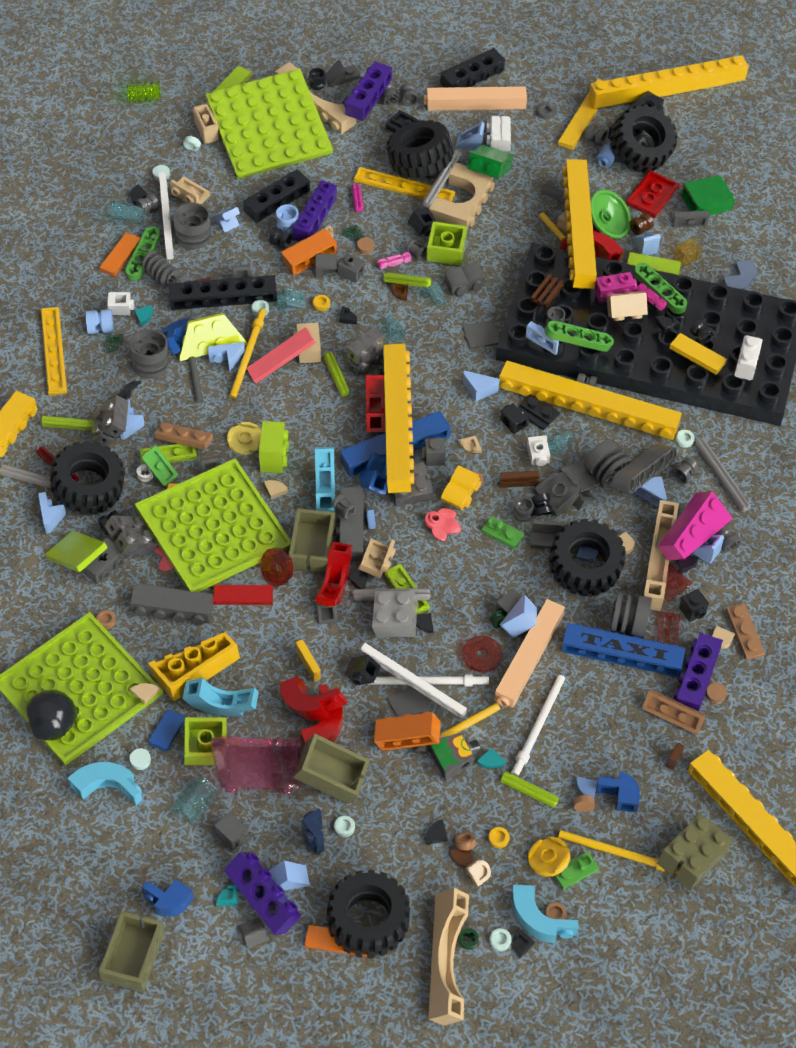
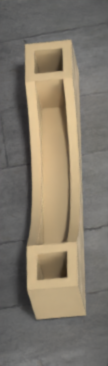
M289 62L276 70L275 75L298 68ZM310 92L321 120L327 122L334 131L337 130L342 134L356 125L355 118L345 115L344 104L325 101Z
M664 500L659 502L643 595L652 598L650 610L660 612L664 600L669 560L659 549L658 545L676 522L679 503Z
M456 888L435 894L428 1020L440 1025L463 1021L464 998L456 985L453 959L458 935L468 916L469 895Z

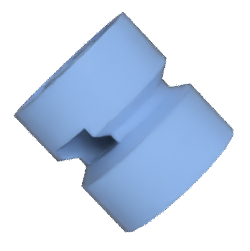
M290 204L280 206L276 211L277 227L282 229L283 232L287 231L293 234L292 227L299 217L298 209Z
M112 309L101 310L100 313L96 310L86 311L88 334H97L99 331L103 333L114 332Z

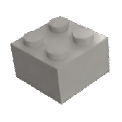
M375 591L372 628L376 637H415L418 601L414 591Z

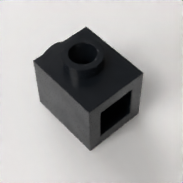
M696 589L681 597L679 609L688 621L692 622L706 615L709 602L701 591Z
M369 655L353 657L349 662L345 675L355 685L370 684L375 682L381 666Z

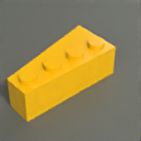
M224 632L201 641V644L198 646L186 647L183 652L175 655L171 653L164 656L165 659L155 662V660L151 661L148 665L152 677L175 702L183 697L186 681L200 678L207 681L240 659L237 644Z

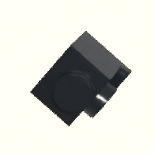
M427 207L414 210L408 223L414 226L419 235L425 234V236H429L433 221H437Z
M512 403L503 407L500 420L515 434L528 426L529 415H524L523 411Z

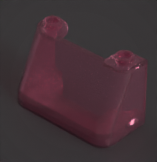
M236 736L211 738V750L220 786L225 789L226 793L238 792V789H281V793H293V789L301 788V781L293 778L301 757V738H289L286 740L281 738L253 739Z

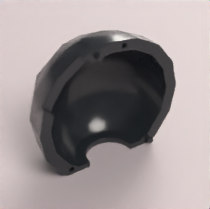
M55 689L43 690L35 694L26 705L34 737L45 741L56 740L65 736L77 718V709L73 700L64 692Z

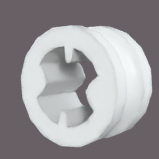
M142 464L137 468V477L140 481L148 482L153 479L154 475L146 464ZM149 471V474L146 475L145 473V475H142V472Z

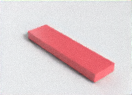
M305 327L248 366L247 370L253 381L257 383L316 342Z

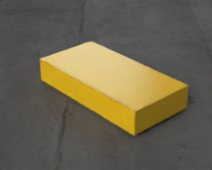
M302 639L297 641L296 652L314 682L320 680L321 670Z

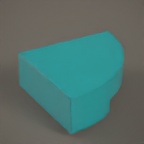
M152 305L135 310L141 326L147 324L153 315Z
M491 748L477 760V764L483 768H500L506 764V761Z
M235 884L228 885L217 896L216 907L238 905V888Z

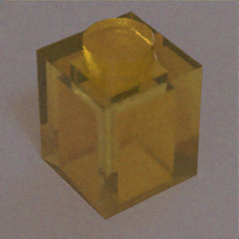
M692 237L675 245L674 257L681 261V265L685 267L701 259L703 248Z

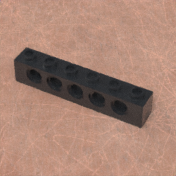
M275 275L169 284L171 310L253 304L257 300H264L267 303L277 302Z

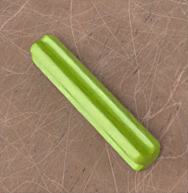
M388 272L383 275V281L386 283L426 288L431 286V278Z
M332 352L325 353L324 360L340 396L349 395V388Z
M42 416L41 424L43 427L92 431L94 420Z
M504 772L501 777V783L552 808H555L559 801L558 796L509 772Z

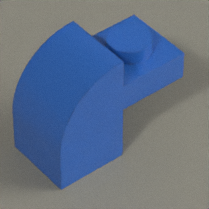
M189 317L168 325L161 332L166 336L168 349H171L173 354L180 352L183 337L186 334L187 322L191 321Z
M371 452L366 469L362 470L360 474L361 487L378 495H385L388 487L387 475H385L387 471L386 457Z
M620 772L619 779H614L611 776L598 778L596 793L617 795L616 810L637 813L640 789L637 781L632 776Z
M176 879L165 892L149 881L142 887L145 900L154 905L156 914L164 917L180 914L194 899L193 890Z

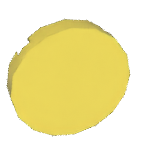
M241 422L237 426H233L227 434V443L230 449L239 454H252L258 451L261 429H259L258 425L251 422Z

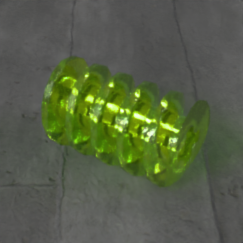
M151 80L150 85L144 81L143 86H141L140 81L137 82L136 86L131 81L130 86L127 85L128 102L131 103L133 98L135 102H138L139 97L142 102H145L146 97L149 102H151L152 97H154L155 101H158L160 96L162 100L160 81L157 80L156 85H154L153 80Z

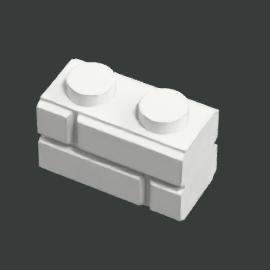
M491 116L490 123H487V133H490V135H487V145L498 150L510 151V117Z
M744 336L734 376L753 380L763 341L761 338Z

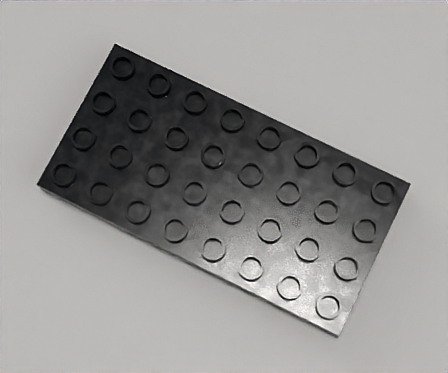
M531 243L496 347L495 360L502 362L510 361L575 379L578 378L579 373H583L588 377L596 376L597 384L781 426L796 363L795 300L782 299L756 291H746L720 283H711L684 275L679 276L655 270L687 300L685 312L676 314L668 307L659 310L655 307L656 304L653 305L647 301L648 314L642 315V318L632 319L631 316H627L625 320L614 321V318L608 317L607 302L599 303L594 289L573 288V281L569 280V273L572 268L568 266L569 257H571L568 256V250L554 248L550 245ZM595 257L596 278L631 272L633 279H636L634 276L635 265L621 263L618 260ZM550 274L553 279L557 277L558 281L563 280L564 286L548 307L544 308L530 300L537 288ZM650 281L652 285L659 284L657 281ZM556 285L553 286V288L549 291L548 295L543 299L542 302H545V300L548 298L551 292L555 289ZM667 291L662 292V294H663L664 296H670V295H671V294H670L669 292H667ZM552 307H560L565 311L564 323L609 334L613 338L614 343L608 351L604 352L559 341L558 353L555 355L526 338V328L532 321L545 329L548 310ZM664 315V317L671 319L675 318L680 322V327L663 333L655 322V317ZM699 319H704L708 324L707 326L715 331L714 338L703 346L727 359L726 364L717 374L670 349V344L680 333L701 344L698 341V337L690 333L691 326ZM567 331L570 336L574 337L571 332ZM746 335L763 340L753 380L734 376L744 336ZM584 336L585 339L591 341L588 336Z

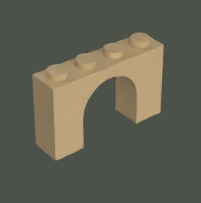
M455 163L449 173V185L470 192L473 198L464 203H453L436 197L429 210L437 222L467 226L468 230L469 227H473L475 216L480 214L481 205L487 202L488 193L493 191L495 183L493 182V177L467 169L465 165Z

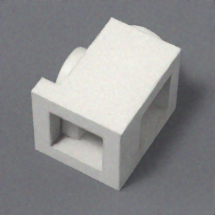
M130 292L108 293L107 307L112 309V315H130L131 310H134L135 307L134 299H131Z
M547 435L528 437L527 450L531 465L544 466L550 463L551 455L547 443Z

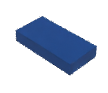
M167 709L149 739V745L167 752L182 728L186 716Z

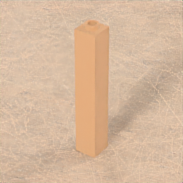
M526 86L427 88V95H424V105H427L428 111L526 109L527 103Z
M548 599L544 603L537 616L536 626L529 630L495 691L494 700L500 706L514 707L564 616V606Z

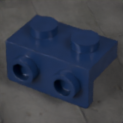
M319 808L315 811H309L302 819L304 844L310 852L314 850L317 856L324 851V834L321 831L322 812Z

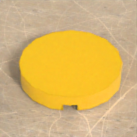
M547 837L548 839L545 840L540 839L530 848L528 853L529 864L537 875L543 877L555 876L568 866L570 851L566 843L560 838Z

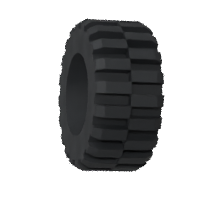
M642 104L641 107L640 105L629 107L622 113L613 125L610 134V141H612L610 143L611 149L615 150L613 153L615 157L620 159L619 162L621 164L624 163L627 165V168H633L637 172H641V170L649 172L651 169L652 171L657 170L669 159L677 146L676 139L678 136L677 132H675L674 123L670 122L671 118L664 115V111H659L654 106L648 107V105ZM632 129H639L649 134L654 141L655 148L641 145L635 139Z
M420 120L419 122H410L411 124L403 125L402 128L396 129L390 135L386 144L393 171L404 178L416 179L418 177L432 176L434 173H439L443 168H446L453 158L454 150L449 130L438 121Z
M84 441V443L75 442L73 446L67 445L63 448V451L61 450L57 453L52 463L50 487L51 492L54 493V498L60 501V505H64L65 508L68 507L69 511L74 513L78 511L83 515L86 513L91 515L97 514L98 511L102 513L107 511L108 507L112 508L121 497L125 477V468L123 467L122 460L118 458L119 455L115 451L111 452L110 447L106 445L101 446L99 442L90 443V441ZM82 470H89L99 474L104 481L96 485H83L76 482L71 477V474Z
M581 519V522L575 520L570 522V526H563L561 531L556 534L549 555V568L551 573H555L554 579L556 582H561L562 588L565 590L567 588L571 589L570 593L573 594L579 592L581 596H587L588 593L596 596L599 595L600 590L602 593H605L609 590V587H613L616 584L625 564L626 550L622 546V538L617 537V532L614 529L610 530L608 524L603 523L602 525L598 523L599 520L594 519L592 522L588 521V519ZM581 546L591 547L602 555L605 564L594 569L583 568L572 560L569 552Z
M363 870L356 871L354 876L351 874L346 875L344 882L338 881L335 885V890H331L329 901L327 902V926H329L331 937L335 936V943L338 946L344 945L345 952L350 954L351 950H355L356 957L362 958V953H368V958H375V954L379 953L380 956L387 954L388 949L393 951L398 947V942H402L405 938V932L408 931L410 901L409 897L405 895L404 887L402 885L397 886L398 881L394 877L389 879L387 878V873L380 872V874H376L375 870H368V873H363ZM372 900L382 904L388 910L389 917L380 925L364 927L353 922L348 916V911L354 904L360 901Z

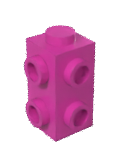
M631 272L601 276L596 278L594 290L599 303L607 302V295L635 292L637 282L636 279H633Z

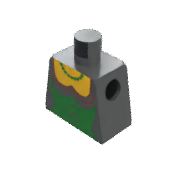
M458 733L439 738V744L428 745V750L444 780L448 781L473 765L472 754L480 751V745L476 739L466 743L462 734Z

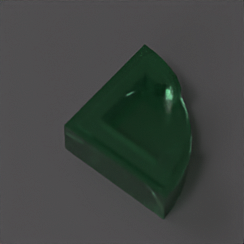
M358 225L341 230L343 236L350 240L358 241L364 238Z
M123 334L105 336L107 353L115 351L122 345L124 340Z

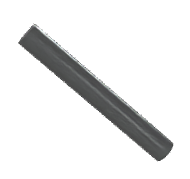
M189 357L188 361L196 403H200L204 400L195 357Z

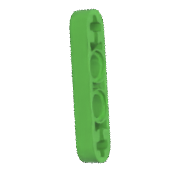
M151 226L144 231L125 270L129 280L135 281L141 278L144 272L142 262H136V259H144L149 252L155 250L161 237L160 230L157 227ZM146 245L151 247L147 250L142 249V247Z
M639 263L636 265L634 276L640 283H643L647 286V289L650 288L660 298H663L667 302L666 307L673 313L682 314L685 312L687 300L648 264ZM650 281H657L659 284L652 285ZM667 291V292H669L671 295H670V296H664V295L662 294V292Z
M550 321L544 329L546 336L551 339L599 351H608L614 343L613 338L609 334L558 321ZM567 331L571 332L574 337L570 336ZM584 336H588L591 341L585 339Z

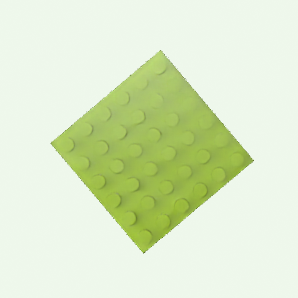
M300 68L206 94V100L219 125V133L237 179L333 153L332 145Z
M236 458L135 503L136 511L153 534L154 539L188 591L200 592L290 549V538Z
M90 612L0 674V693L29 726L30 722L26 705L35 694L43 690L55 689L64 692L73 700L77 709V718L72 728L65 736L59 739L42 740L64 766L68 765L162 696L163 690L159 687V692L146 704L131 694L130 689L138 684L149 683L157 687L159 686Z

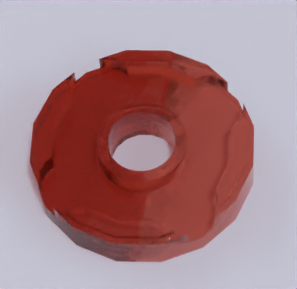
M278 547L268 549L261 559L262 575L266 582L275 587L287 585L289 579L293 576L294 568L290 555L287 556L286 551ZM276 563L279 566V571L276 569Z
M483 635L475 636L464 645L462 657L469 669L479 673H486L498 667L502 658L501 646L493 638ZM482 650L487 652L488 655L481 658L477 655V652Z

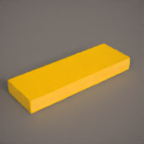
M681 333L670 344V349L714 374H717L727 361L726 358Z

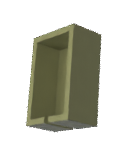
M297 508L289 551V569L307 571V568H310L311 572L326 573L328 550L333 543L336 526L335 512Z
M314 734L305 743L293 778L349 804L359 794L363 782L362 778L366 774L370 760Z
M700 813L663 850L657 864L672 876L681 862L683 865L675 879L691 891L727 854L734 840Z
M121 911L99 969L101 981L144 993L165 934L163 922L144 917L143 924L145 929H142L140 916Z

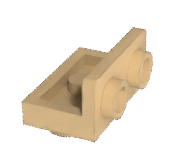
M184 176L178 182L173 179L170 181L171 193L186 203L202 204L210 197V191Z
M371 538L359 570L378 578L381 577L383 571L387 573L391 562L388 560H392L396 551L393 548L395 540H391L388 546Z

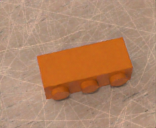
M325 228L282 251V262L294 276L316 265V254H337V242Z
M422 712L415 715L405 714L400 717L378 719L375 725L374 742L381 750L439 744L441 721L433 712Z

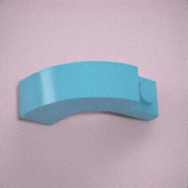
M315 447L316 510L335 512V509L332 507V502L335 499L334 447Z
M200 678L186 681L182 699L192 707L209 714L240 717L243 716L244 711L256 709L259 691L255 688L238 691L221 690L210 685L205 679Z
M92 763L78 769L67 778L69 786L83 800L96 789L114 787L123 792L135 805L142 801V790L135 783L133 773L126 767L116 763Z
M513 885V911L517 921L527 933L549 943H555L557 935L564 939L577 936L578 920L552 919L545 916L536 906L535 886Z

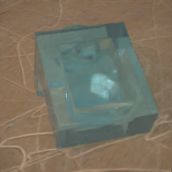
M284 288L277 298L280 312H284L287 306L304 310L306 307L304 292Z

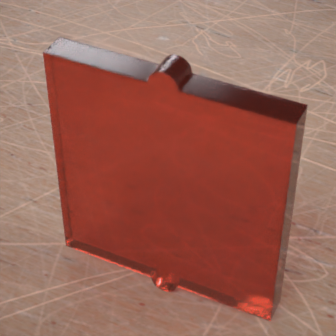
M670 563L668 565L664 599L668 602L672 601L693 584L683 573H678V570Z

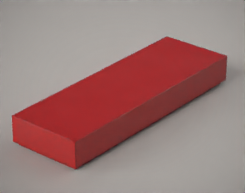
M214 585L213 602L214 605H273V585Z

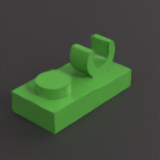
M156 445L140 457L163 487L179 476Z
M493 516L490 517L481 530L482 533L512 549H515L524 537L523 532Z
M587 851L569 861L568 866L554 877L564 890L599 871V867Z

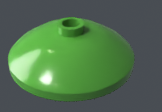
M600 190L593 194L590 202L592 223L595 228L612 239L624 237L630 230L631 215L626 203L620 196L610 190Z

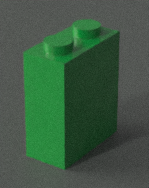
M481 145L470 153L467 169L499 179L510 171L514 154Z
M720 175L686 182L683 184L681 197L690 211H709V215L732 210L735 202L734 194L731 193L727 183Z

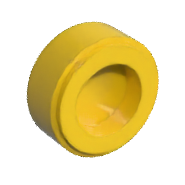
M318 295L312 301L313 308L317 311H326L330 307V299L325 295Z
M495 827L490 830L488 841L494 848H504L509 842V833L505 828Z

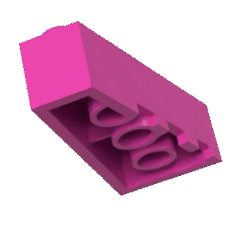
M713 491L698 492L688 503L658 547L668 560L685 559L733 518Z

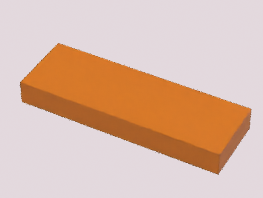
M126 232L99 267L100 271L115 277L133 254L141 238Z
M308 925L305 940L306 948L349 954L344 951L343 944L338 946L335 943V936L331 937L329 928ZM351 950L350 955H355L356 951ZM362 953V956L368 957V953Z

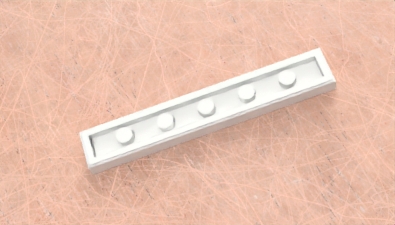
M159 172L165 248L168 260L174 258L166 173Z
M364 643L361 648L363 656L369 655L383 669L459 718L465 716L466 707Z

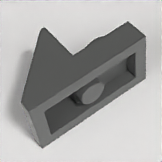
M339 59L326 72L325 78L329 86L332 87L360 79V73L355 64L343 67Z

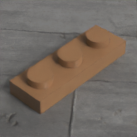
M162 422L154 432L155 439L206 450L213 440V433Z
M745 603L726 607V613L745 660L764 656L765 651Z
M652 689L649 690L641 708L696 735L699 733L706 717L705 714Z

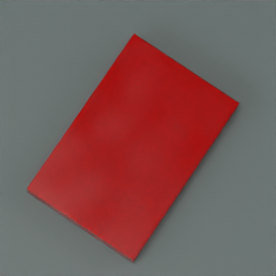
M650 170L626 200V205L656 218L680 184Z

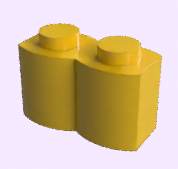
M458 466L443 491L442 501L461 511L465 507L468 508L472 501L471 495L481 485L479 475Z

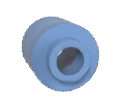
M610 143L604 145L596 157V161L601 167L609 168L616 158L613 153L615 150L611 149Z

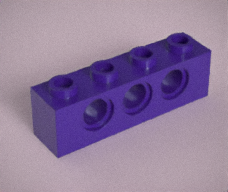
M374 61L371 67L367 68L364 77L360 78L359 84L353 88L350 97L346 98L344 102L345 115L360 121L365 120L391 82L392 67Z
M323 180L320 181L292 227L293 240L300 242L318 231L337 199V185Z
M704 633L699 634L698 640L693 639L690 649L693 651L692 656H687L685 666L688 668L686 672L682 671L679 683H682L681 688H676L673 699L696 711L700 710L722 646V639Z
M239 852L224 869L228 877L274 935L285 934L302 916L298 912L296 904L286 897L284 889L275 883L271 878V873L263 868L259 863V858L254 853Z

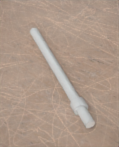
M465 674L464 677H419L430 685H465V687L489 685V676L473 677V674ZM376 677L375 682L368 685L408 684L397 677Z
M557 676L522 751H519L516 756V763L511 774L518 777L523 766L527 764L530 758L529 753L565 680L564 676Z

